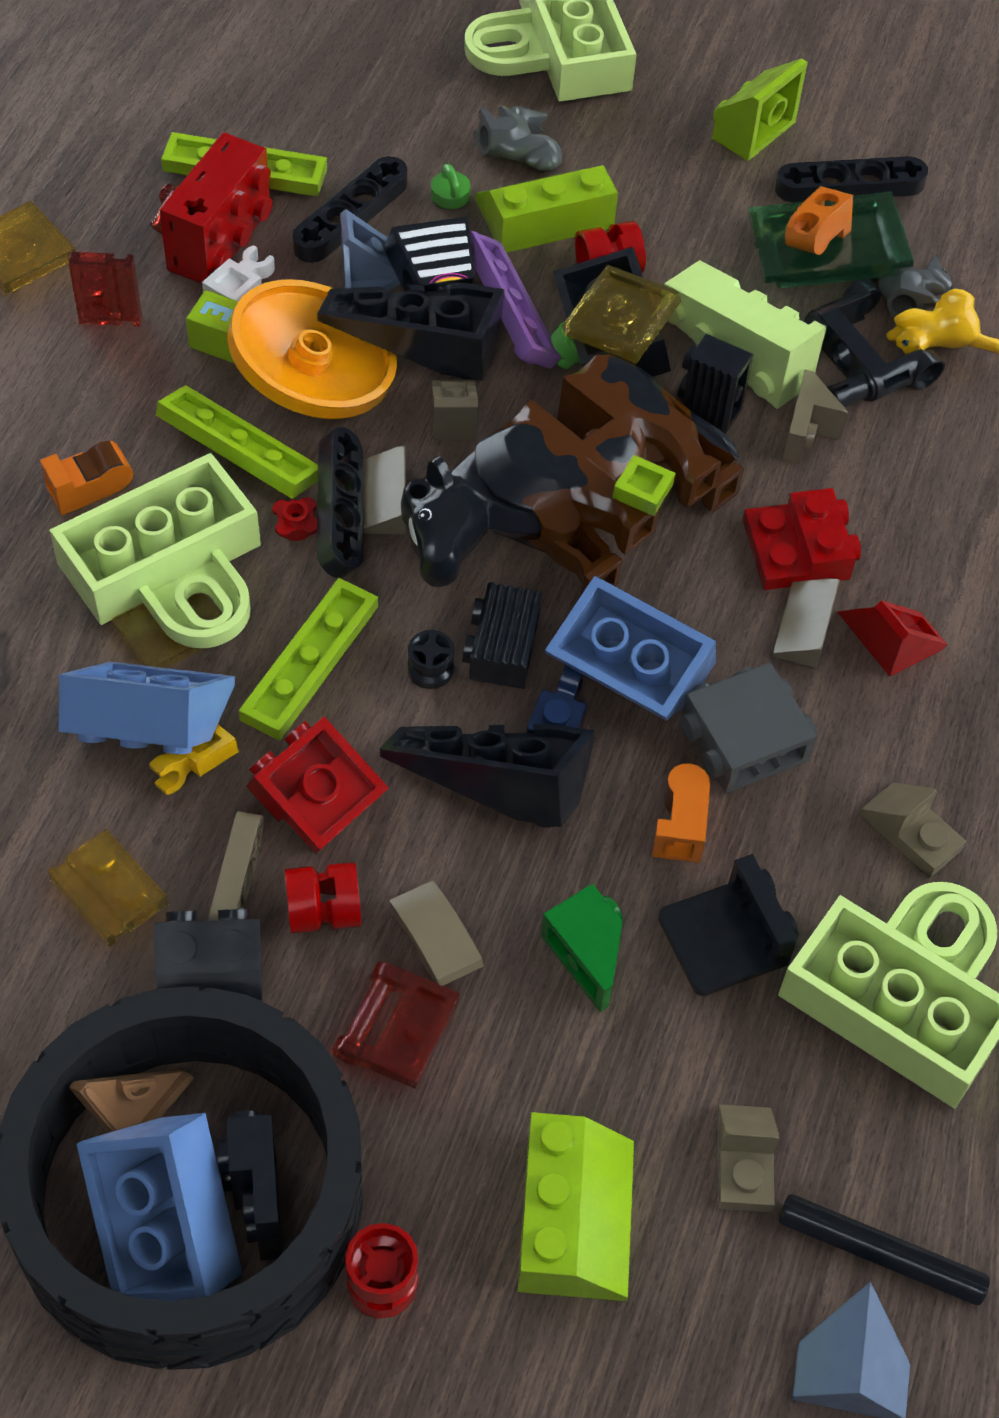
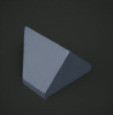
M345 209L340 213L344 288L382 287L388 292L400 284L384 251V244L388 237Z
M871 1281L799 1342L792 1400L878 1418H906L910 1362Z

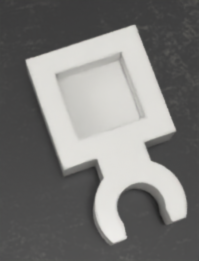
M254 245L248 247L243 252V260L239 264L229 258L202 282L203 293L205 290L239 301L249 290L261 285V279H265L273 274L275 270L274 257L269 255L264 261L256 262L258 260L257 247Z

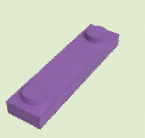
M471 231L470 241L474 270L478 273L484 286L504 289L501 320L515 345V354L527 364L531 365L534 363L552 369L561 359V356L551 343V337L500 241Z

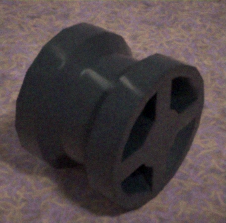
M424 630L417 633L410 640L408 645V675L413 683L422 688L437 689L446 685L451 680L454 672V644L450 637L440 631Z

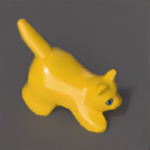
M952 289L943 294L939 301L936 302L933 311L912 308L894 317V322L897 326L886 334L887 339L893 341L898 348L902 349L905 355L918 349L925 351L930 347L955 349L967 346L999 354V339L981 334L980 320L974 309L975 298L972 294L962 289Z

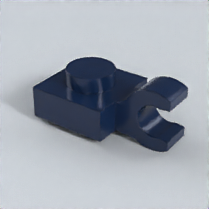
M565 665L556 694L542 689L528 723L526 733H533V724L581 727L586 714L587 703L577 701L576 699L583 684L581 679L583 674Z

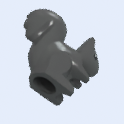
M501 105L498 108L500 117L494 119L487 109L481 108L479 110L480 124L478 129L473 131V137L483 157L506 158L511 161L526 163L528 166L534 167L539 171L555 170L562 163L563 155L560 144L550 136L538 134L543 131V127L540 125L547 118L546 113L523 106H513L511 109H508Z
M876 248L870 251L863 259L864 270L868 271L869 276L878 279V289L887 301L891 318L908 309L918 308L923 310V306L935 307L936 302L939 301L936 295L945 294L952 289V279L936 256L931 259L926 269L908 267L907 258L902 252L894 248Z

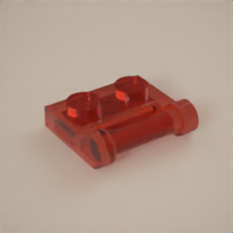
M378 962L370 975V980L373 983L345 1035L338 1036L331 1051L335 1057L347 1064L361 1065L417 1089L460 1002V993L389 963ZM395 991L403 993L376 1047L364 1043L389 993Z

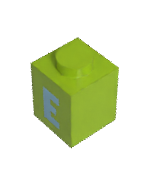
M205 290L186 317L189 347L234 363L228 347L227 331L238 301Z

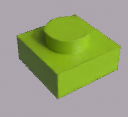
M633 455L614 486L612 498L655 516L673 486L676 473Z

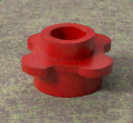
M309 497L288 502L285 500L276 501L272 506V512L278 519V523L275 525L276 533L292 541L304 540L311 534L316 533L317 519L314 517L316 502Z

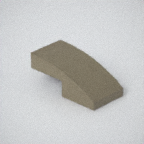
M434 880L389 900L393 917L414 943L417 959L438 987L484 967L483 959L465 926Z

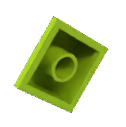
M801 58L765 70L754 80L744 83L735 95L728 100H723L715 109L712 139L745 160H751L795 124L808 62Z

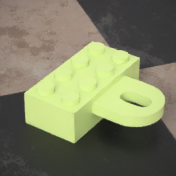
M519 0L522 9L483 15L475 19L466 29L464 51L468 61L475 68L497 76H512L546 70L559 102L627 92L633 89L637 54L613 0ZM506 41H512L516 43L512 45H505L499 47L485 46L487 44Z
M212 453L49 530L57 564L100 625L144 604L166 635L175 642L192 648H211L227 643L235 638L245 628L249 620L251 607L247 585L229 561L261 546L258 514ZM197 593L207 594L213 599L222 611V614L214 620L201 619L189 605L187 599Z
M948 882L927 883L912 890L903 899L887 924L840 895L787 968L778 996L956 1109L999 1042V993L976 979L996 945L997 925L994 915L988 905L977 894L963 886ZM947 911L958 914L963 919L965 928L956 942L950 947L934 945L929 940L927 931L940 913Z

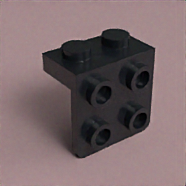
M753 854L734 860L728 884L667 905L660 910L658 917L659 923L693 991L699 996H707L788 966L799 937L794 917L789 911L782 910L776 898V888L772 876L766 869L761 870Z

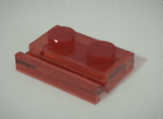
M71 251L68 265L79 324L121 326L122 321L133 322L135 327H140L142 311L134 256L127 254L126 259H117L112 253Z

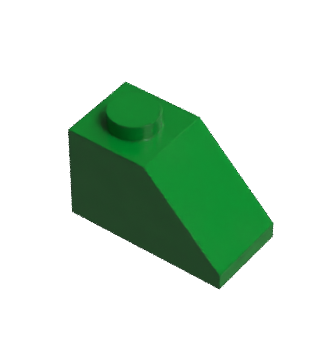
M592 883L543 914L541 938L599 1012H602L609 1006L623 917L616 902L607 895L603 897Z

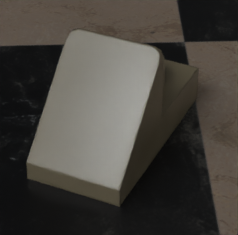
M804 371L782 460L785 462L799 464L803 448L812 449L815 435L832 439H840L842 437L847 411L813 371Z
M432 380L434 440H475L478 416V395L475 381Z
M893 782L861 808L859 815L931 878L963 850L966 840L931 810L937 794L936 789Z
M719 1104L718 1209L772 1212L775 1205L774 1152L779 1142V1132L772 1108Z

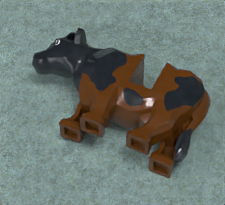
M596 355L578 372L563 377L557 419L531 399L508 424L486 436L478 443L475 451L452 472L440 456L431 459L428 462L426 477L411 480L403 489L400 503L402 519L408 527L411 547L420 559V574L423 580L432 587L447 586L454 582L458 576L461 562L477 546L487 531L491 529L497 534L545 552L557 564L577 574L582 584V595L594 576L616 587L623 559L616 553H610L609 545L598 536L594 528H599L614 535L617 547L624 555L655 533L660 508L655 516H652L612 498L614 486L633 455L675 472L674 481L677 484L679 502L688 508L701 498L703 505L713 514L734 498L739 491L744 468L736 463L739 458L737 448L729 436L690 411L650 374L638 366L613 355Z

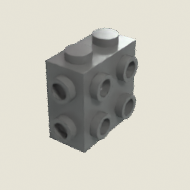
M771 662L757 668H743L732 677L714 684L708 682L697 686L687 694L683 715L680 716L684 735L690 742L695 741L702 753V760L707 774L711 779L718 780L726 794L810 761L817 739V730L812 718L808 714L802 713L794 700L790 683L786 678H780Z

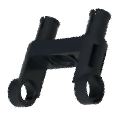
M866 278L853 283L845 291L842 298L810 311L803 321L808 325L816 321L826 326L821 349L847 378L834 385H829L827 388L844 407L862 399L873 402L911 384L916 389L926 388L933 384L945 369V363L933 350L923 351L918 349L886 363L852 325L864 320V315L869 313L881 298L879 289L870 279Z

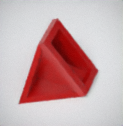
M881 600L875 607L837 611L889 677L942 651L948 645L924 615L913 609Z

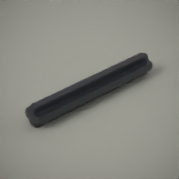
M790 1194L784 1201L779 1215V1222L784 1226L971 1304L981 1305L987 1296L990 1287V1277L983 1272L797 1195Z

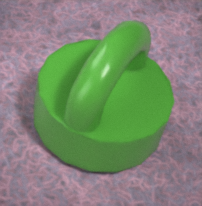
M444 164L441 173L437 174L431 182L432 201L444 209H458L468 203L471 192L469 179L460 172H456L452 165Z
M567 321L562 322L551 335V343L561 356V359L557 362L558 367L566 370L575 363L581 362Z

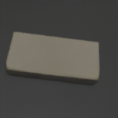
M406 446L395 447L363 460V534H406V524L402 519L400 504L403 489L406 487Z
M830 578L792 582L772 657L817 669L840 583L839 579Z

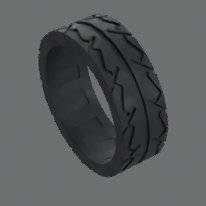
M199 987L157 988L121 998L111 1007L107 1004L72 1023L41 1052L37 1061H33L12 1092L0 1125V1220L2 1228L19 1266L23 1270L41 1306L70 1335L77 1338L80 1336V1342L116 1361L153 1369L167 1367V1370L211 1368L251 1355L258 1348L262 1350L297 1328L327 1296L330 1288H333L346 1264V1251L349 1242L357 1233L363 1208L360 1121L347 1082L341 1080L340 1077L343 1074L324 1045L295 1019L290 1017L283 1018L284 1012L245 994L211 987L199 991ZM199 1061L228 1064L261 1076L286 1092L309 1117L322 1141L327 1159V1170L318 1203L300 1235L276 1261L247 1281L205 1297L176 1301L135 1298L97 1284L71 1266L49 1241L44 1218L46 1180L58 1146L76 1118L86 1109L69 1088L74 1081L138 1074L161 1065Z

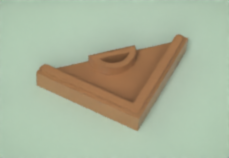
M175 1069L74 1081L69 1088L106 1133L161 1118L194 1078L188 1072Z

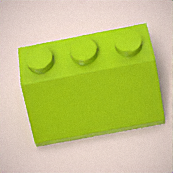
M604 165L475 193V201L493 238L501 242L506 253L574 238L576 232L597 227L608 230L610 225L615 224L618 191Z
M531 1112L517 1292L627 1301L634 1159L633 1140L587 1117Z

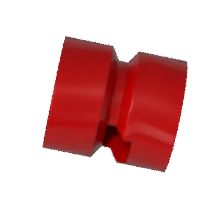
M635 221L612 224L607 232L602 227L576 232L574 246L577 264L633 247L641 272H644L646 266L645 244L642 232Z
M355 862L329 864L323 873H318L313 866L285 869L291 934L319 931L323 923H328L333 930L361 927L359 887ZM320 894L335 895V899L321 903Z
M371 1224L358 1231L349 1242L345 1255L348 1295L354 1306L367 1316L378 1319L394 1317L405 1311L415 1298L418 1287L419 1264L417 1246L407 1232L399 1226L392 1224Z

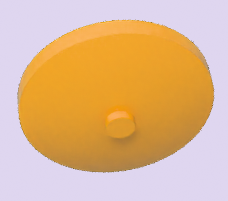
M289 279L263 283L249 290L238 301L228 326L227 341L236 367L256 390L271 401L291 411L324 419H342L361 415L373 409L383 400L396 374L397 356L392 352L318 321L317 313L329 290L334 288L315 282Z

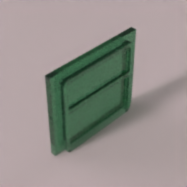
M892 191L853 196L851 231L844 238L835 236L820 255L789 247L785 243L787 224L791 216L804 201L748 207V216L755 241L754 246L757 249L764 283L775 282L780 288L861 280L864 278L895 276L899 273L900 268L914 267V259ZM825 201V206L837 204L832 201Z

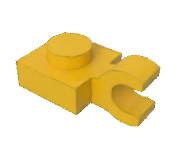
M218 724L212 739L193 746L191 753L161 754L149 763L150 769L161 777L155 781L156 787L165 795H170L182 787L191 770L201 777L237 754L239 750L235 737Z

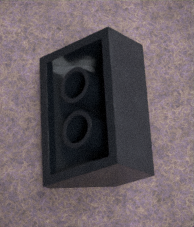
M633 247L553 271L582 368L596 355H613L638 366L652 377L671 371L665 340Z

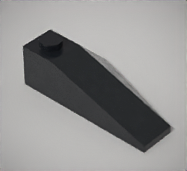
M449 283L448 291L424 292V285H410V291L403 293H387L382 287L330 289L317 313V319L324 324L440 374L483 381L495 352L504 301V289L468 283Z
M533 724V733H505V725H489L488 730L474 734H462V730L458 726L400 727L382 745L380 757L515 820L535 823L537 826L544 828L562 827L580 803L595 736L594 730L553 724Z

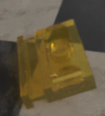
M107 829L66 856L67 861L57 868L52 866L47 870L49 878L109 947L116 943L115 939L124 932L130 933L168 905L167 895Z

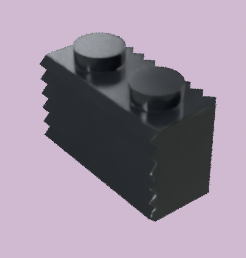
M705 334L698 346L692 344L684 356L682 368L688 370L680 383L677 397L683 399L682 404L690 411L726 434L743 408L742 405L745 401L748 376L754 354L714 336Z
M490 582L487 584L484 599L475 598L471 625H476L478 628L476 636L467 635L462 662L470 663V680L525 688L540 618L542 592L539 590L532 591L529 588L524 590L520 586L517 588L511 585L504 586L502 583L496 585Z

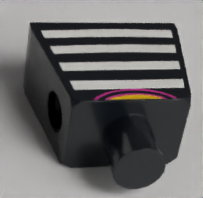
M467 217L392 227L384 244V251L404 292L410 291V285H424V292L448 291L449 283L472 284L475 273Z

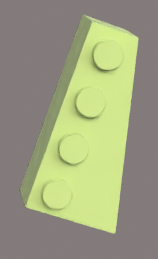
M701 260L664 283L660 313L664 315L666 320L676 325L692 338L697 346L704 335L709 334L753 353L754 356L747 383L759 397L767 400L776 409L799 394L805 370L816 372L826 326L816 321L809 325L799 320V312L788 306L783 307L781 310L767 303V295L756 289L750 293L742 290L737 279Z

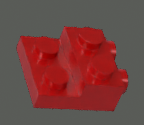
M833 488L790 493L787 504L744 510L742 521L763 590L791 587L792 582L830 578L839 579L840 581L850 580L855 561H859L861 557V545L856 534H848L846 525L849 522L848 505L845 499H836Z
M325 716L312 727L307 721H304L284 739L289 747L277 757L272 751H269L249 769L254 777L246 786L278 822L284 819L315 854L389 789Z

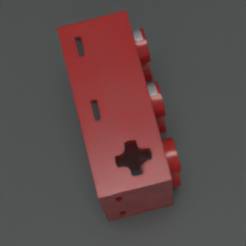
M223 132L162 205L159 213L166 268L168 271L202 284L229 258L232 260L241 247H245L248 244L252 232L261 221L267 220L273 205L269 194L271 171L267 164L266 148Z

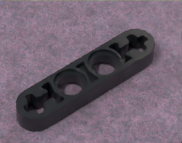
M390 156L376 160L294 229L292 236L295 256L299 260L310 263L319 262L329 256L341 245V225L333 224L328 219L333 216H340V213L346 209L368 223L407 188L408 168L406 163L399 158ZM360 194H368L374 197V199L368 202H360L355 200L354 197Z
M909 156L789 163L782 166L778 171L775 192L782 200L793 203L804 202L820 186L851 194L853 199L913 196L919 194L924 189L928 176V167L921 159ZM873 175L879 178L880 181L869 182L861 176ZM834 177L842 183L830 184L824 181L823 178Z
M337 427L321 439L318 451L317 558L325 572L335 578H343L361 565L363 559V449L358 437L345 427ZM335 476L343 483L346 491L337 483ZM334 511L341 516L346 527L340 523Z

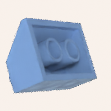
M594 576L545 649V653L667 721L685 706L687 694L703 684L716 663V641Z
M110 661L59 674L58 732L78 734L77 740L87 743L105 742L107 738L119 739L120 746L125 748L149 747V744L163 745V752L191 753L193 746L212 739L235 686V676Z
M206 1113L161 1117L89 1138L76 1144L110 1289L135 1298L176 1301L215 1294L243 1274Z

